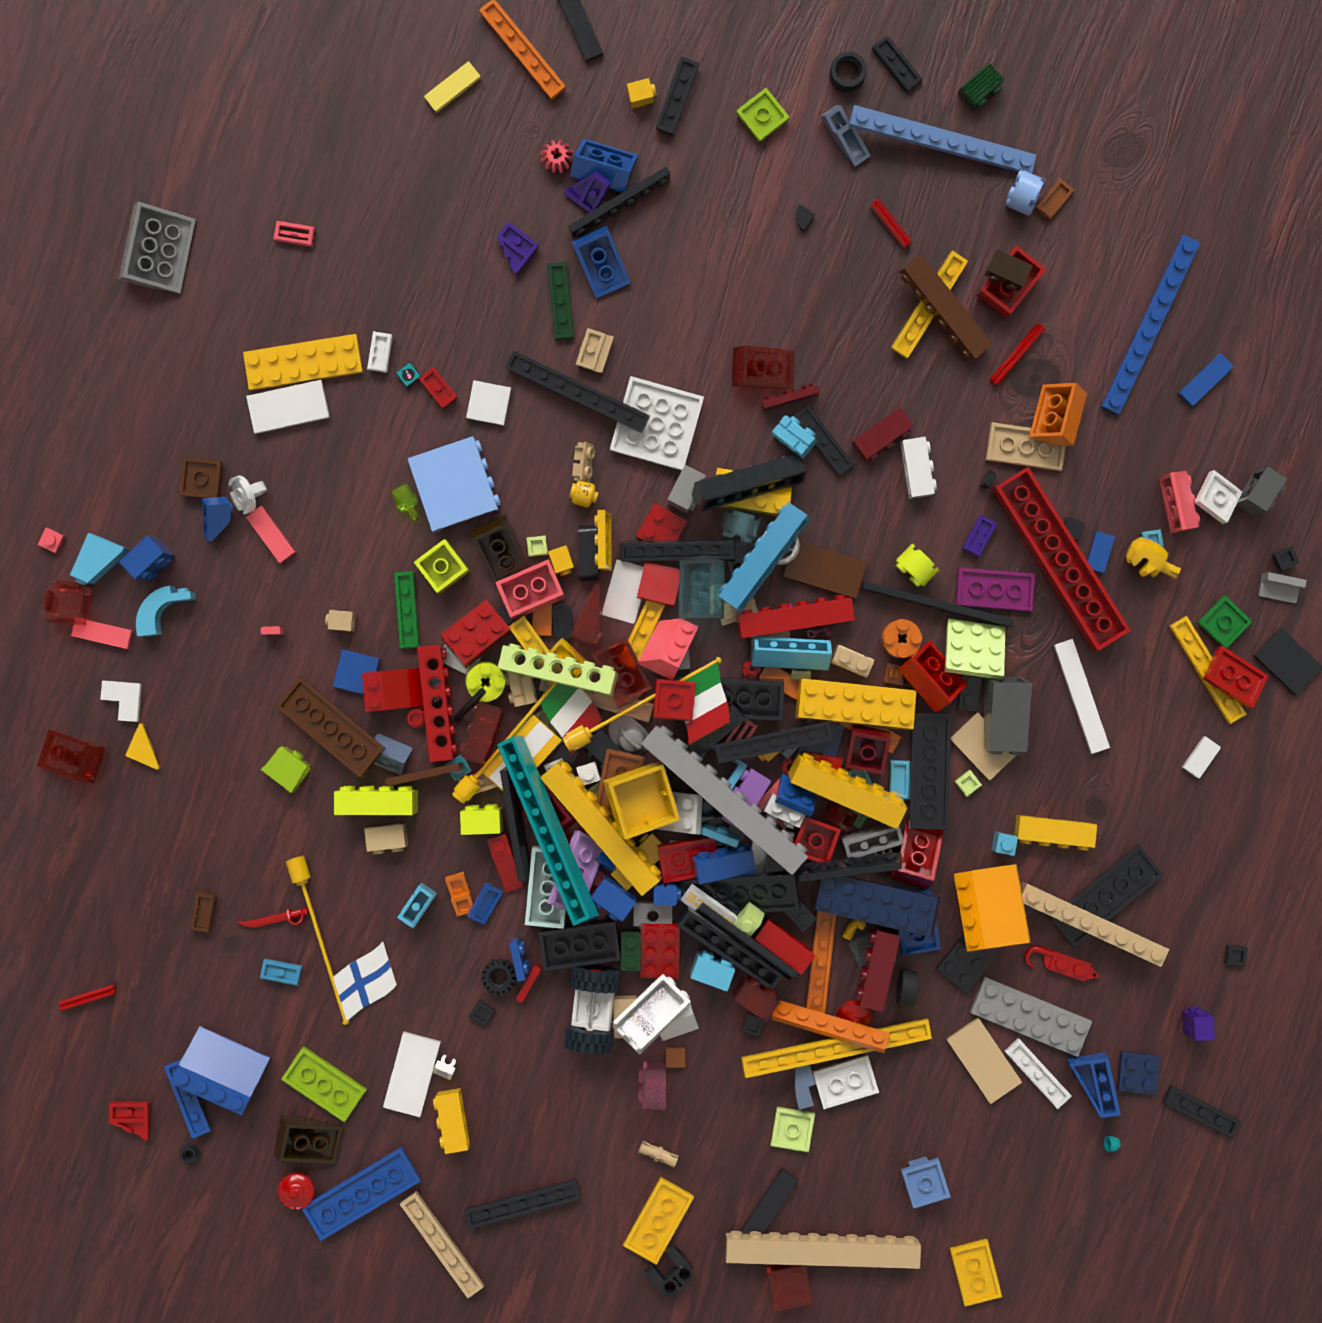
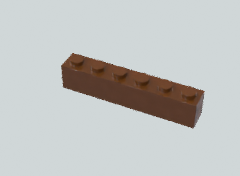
M922 254L916 256L899 271L902 281L911 286L914 296L922 300L926 311L934 315L938 326L943 330L945 329L949 334V340L953 344H957L961 349V355L965 359L971 361L978 358L992 345V342Z

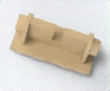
M578 442L577 446H575L574 460H580V464L573 463V481L582 480L590 483V478L593 474L592 459L595 456L594 445L588 442Z

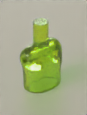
M408 483L390 492L400 512L407 511L412 520L419 517L414 509L418 499Z

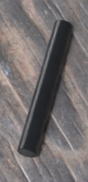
M480 688L457 712L454 720L459 722L486 694V690Z

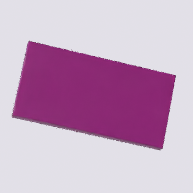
M958 568L955 604L963 607L1033 612L1035 573Z

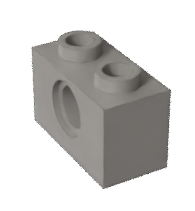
M636 901L634 905L633 926H637V929L641 930V923L672 924V906H667L666 904L664 906H655L654 901ZM650 911L658 913L659 916L656 920L648 918L647 915Z

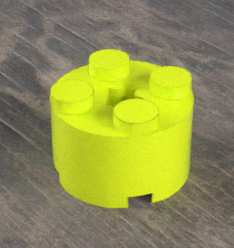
M911 544L896 559L897 564L895 566L902 573L905 574L907 572L911 575L909 580L915 586L919 587L921 585L924 587L939 571V568L933 569L932 567L935 564L920 549L915 551L913 549L915 545Z
M481 661L474 663L467 670L465 684L471 696L480 688H484L486 694L479 701L489 702L501 695L505 687V678L496 664ZM489 677V683L481 685V678L487 679Z

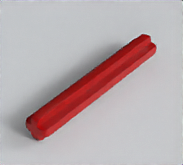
M1037 323L993 374L990 381L997 386L1045 331V327L1042 324Z

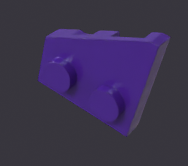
M596 171L566 189L564 194L590 213L600 206L611 182Z
M509 221L497 236L514 274L518 275L539 248V245Z

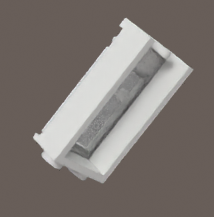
M662 974L613 1021V1028L640 1055L690 1006V997L685 991H680L676 987V983L672 978Z

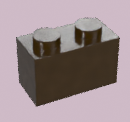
M997 249L984 276H987L991 282H1000L1006 285L1005 287L1011 291H1020L1033 265Z

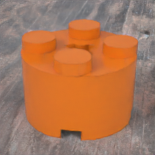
M905 619L890 622L881 632L882 649L886 654L894 658L912 656L918 651L922 642V635L917 625ZM898 635H899V636H901V635L904 636V638H903L904 643H903V642L898 643V640H899Z

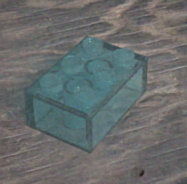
M717 559L680 560L679 618L724 619V601L719 595L720 589L724 585L725 561Z

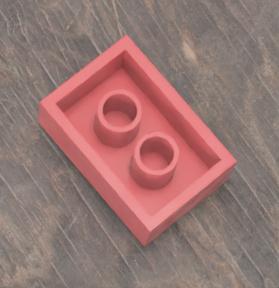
M549 559L495 582L508 614L513 621L566 598Z

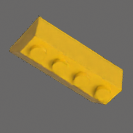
M717 468L716 475L726 474L733 470ZM792 486L724 505L721 508L778 517L779 510L786 506L788 502L790 503Z

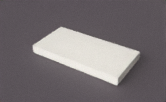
M322 380L246 396L255 434L330 418Z
M403 1032L383 1105L384 1108L421 1117L441 1041Z

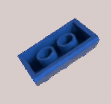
M583 139L574 155L570 176L581 181L597 171L611 182L609 188L616 192H625L630 184L638 155Z

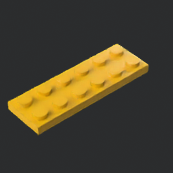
M357 334L243 352L250 391L363 373Z

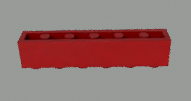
M845 595L834 596V600L827 601V597L815 599L816 603L808 604V600L797 602V606L790 607L789 603L778 605V609L771 610V607L768 606L759 608V612L752 613V609L743 610L740 613L741 615H736L739 638L853 621L855 617L852 597L846 598Z

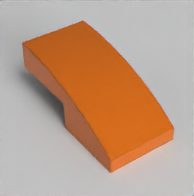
M464 871L445 877L456 916L468 914L474 903Z

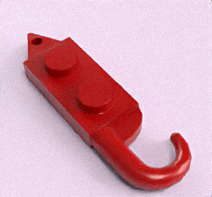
M1031 946L1024 955L1025 962L1032 968L1035 965L1031 963L1030 955L1032 953H1039L1044 955L1043 963L1049 970L1084 982L1088 979L1100 977L1091 967V963L1042 946Z

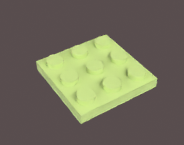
M948 619L946 627L945 672L1002 680L1004 677L1005 626Z

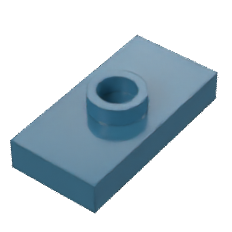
M265 958L260 978L298 986L303 966Z

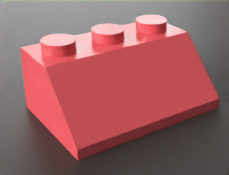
M1180 471L1160 477L1159 482L1170 533L1198 528L1200 517L1195 511L1194 502L1196 499L1191 492L1192 480L1190 475L1187 474V471Z
M682 618L659 621L638 664L673 680L698 626Z

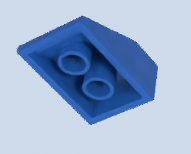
M607 226L571 241L596 299L631 283Z
M929 889V890L918 891V892H923V893L931 894L930 889ZM937 919L934 934L931 937L898 930L901 936L900 945L903 956L941 950Z

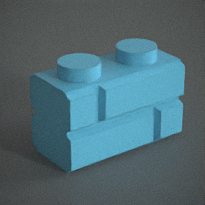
M785 415L771 434L800 458L804 459L817 442L814 437L816 434L808 427L803 429L799 426L801 422L794 416L789 418Z
M421 883L397 918L414 928L437 893Z

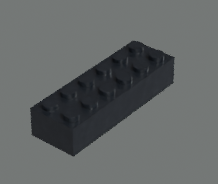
M675 674L673 680L678 681L687 675ZM720 676L728 707L734 704L746 719L782 721L783 679Z

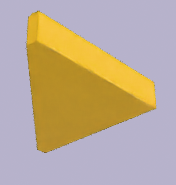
M139 723L125 756L160 770V765L156 759L150 738H148L145 725Z

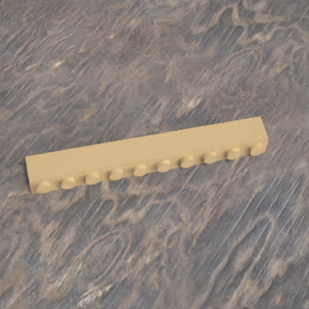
M740 1231L726 1233V1263L920 1269L921 1244L913 1236L896 1238L895 1236L887 1235L885 1238H878L875 1235L858 1237L854 1234H848L844 1237L837 1234L819 1236L816 1233L800 1235L795 1232L788 1235H781L778 1232L761 1235V1232L752 1231L750 1234H742Z

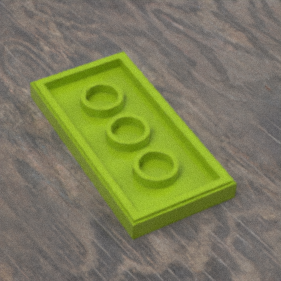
M304 1046L281 1079L344 1123L367 1090V1088Z

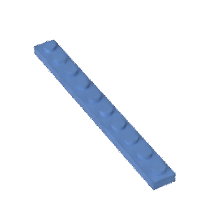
M853 106L848 125L1016 172L1020 170L1029 173L1033 172L1036 154L864 107Z

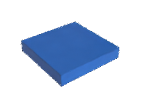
M342 649L333 687L364 694L362 673L377 671L380 659Z

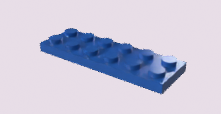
M401 1146L314 1198L311 1203L307 1204L306 1208L302 1207V1210L320 1241L416 1185L421 1181V1177Z

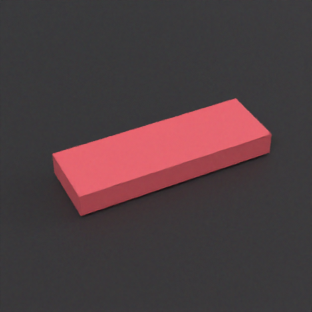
M260 506L246 516L280 564L296 553L263 506Z
M75 617L71 636L129 649L133 630Z

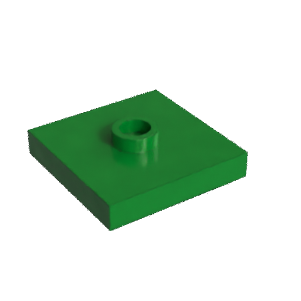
M1223 595L1197 622L1208 635L1225 648H1228L1252 623L1226 595Z

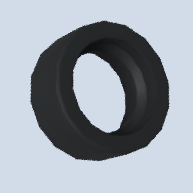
M854 52L838 54L834 58L829 71L832 85L843 92H852L858 89L863 84L867 73L864 59ZM851 62L858 67L859 75L855 81L845 82L838 77L837 68L841 63Z
M902 969L897 985V1005L913 1008L918 991V972Z

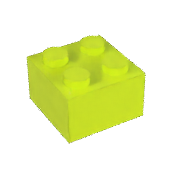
M446 539L414 561L415 565L438 594L444 592L470 572Z
M487 804L484 808H479V805H467L465 809L460 811L461 835L501 833L504 830L503 807H498V804Z

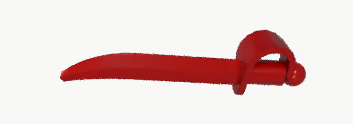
M287 908V912L251 921L238 922V924L254 928L288 920L290 924L300 926L304 923L305 915H308L309 909L303 908L291 911L290 908ZM301 917L299 922L295 923L293 921V918Z

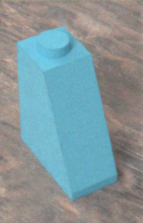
M88 533L70 575L75 577V581L80 584H94L128 554L130 549L95 534Z

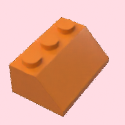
M1077 383L1042 385L1029 437L1055 446H1074L1087 392Z

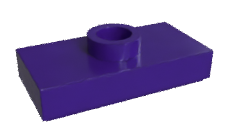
M980 514L962 549L979 558L997 523Z

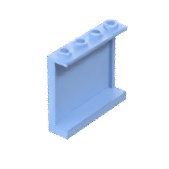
M473 436L407 458L431 530L434 533L463 521L493 511H499L498 506L501 503L498 494L494 495L492 488L495 487L491 476L488 477L486 470L489 469L485 458H481L480 452L483 450L480 441H476Z

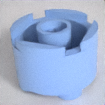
M1020 170L1014 187H1011L1005 205L1010 209L1030 216L1040 196V189H1043L1046 179Z

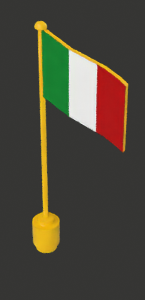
M716 657V660L678 680L696 682L693 722L685 721L688 731V745L730 722L729 707L720 679V657ZM655 694L590 730L588 727L584 728L581 725L568 732L563 737L568 750L576 751L591 742L590 738L593 737L592 732L654 699Z
M553 683L505 740L515 735L540 704L549 721L562 737H565L568 732L581 725L584 728L588 727L590 730L602 721V718L595 704L583 689ZM499 748L475 776L472 774L470 776L465 775L456 785L455 791L452 793L456 799L464 804L473 797L480 788L478 777L499 754Z

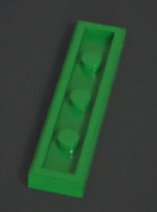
M414 571L395 572L400 649L420 647Z

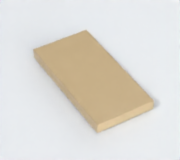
M991 422L985 461L1061 472L1066 446H1055L1031 439L1029 437L1031 428Z
M978 1017L946 1038L990 1104L1022 1083Z

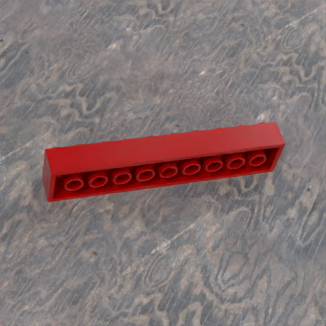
M1026 467L991 489L1092 652L1101 650L1130 632L1131 630L1030 468Z

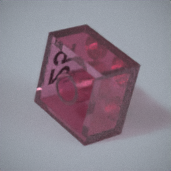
M643 1061V1067H639L638 1083L642 1084V1087H639L638 1103H642V1109L666 1110V1062Z

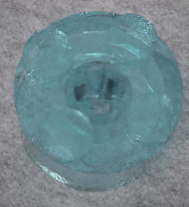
M725 508L719 529L723 531L722 535L730 538L738 535L741 536V541L749 543L757 540L762 518L758 517L757 521L754 520L755 516L735 510L731 514L728 513L729 509Z

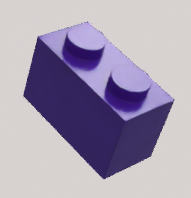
M1190 1006L1188 1010H1182L1184 1034L1195 1041L1215 1040L1213 1015L1207 1013L1206 1010L1200 1009L1198 1006Z

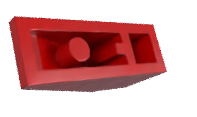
M508 832L488 838L487 842L506 893L525 887L523 881H519L517 877L514 853Z

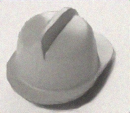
M623 715L610 722L609 735L624 752L641 755L647 751L641 743L649 734L635 719Z

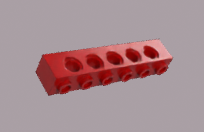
M443 644L417 647L430 762L453 760L455 755L458 754L457 744H453V736L456 735L455 725L451 724V717H453V706L449 705L451 688L447 686L446 680L449 678V669L444 664V660L447 659L446 648H443ZM432 659L437 660L439 663L436 670H432L429 666ZM434 678L439 679L441 682V686L438 689H434L431 686V681ZM436 697L441 698L443 701L441 708H436L433 704V700ZM438 716L443 717L445 720L443 727L436 725L435 721ZM439 736L446 737L447 744L445 746L438 744Z

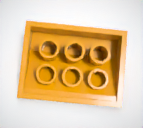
M1017 864L954 874L967 952L1031 943Z

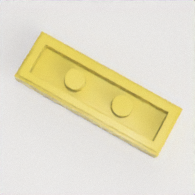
M468 61L427 93L424 98L437 113L480 80L481 76Z

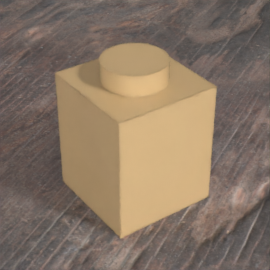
M329 610V614H326L325 624L328 625L330 630L354 632L356 613Z

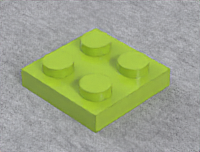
M767 88L736 110L738 117L759 143L790 118Z

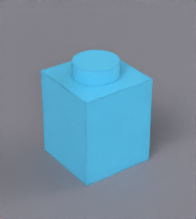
M994 831L991 850L1015 856L1018 836Z

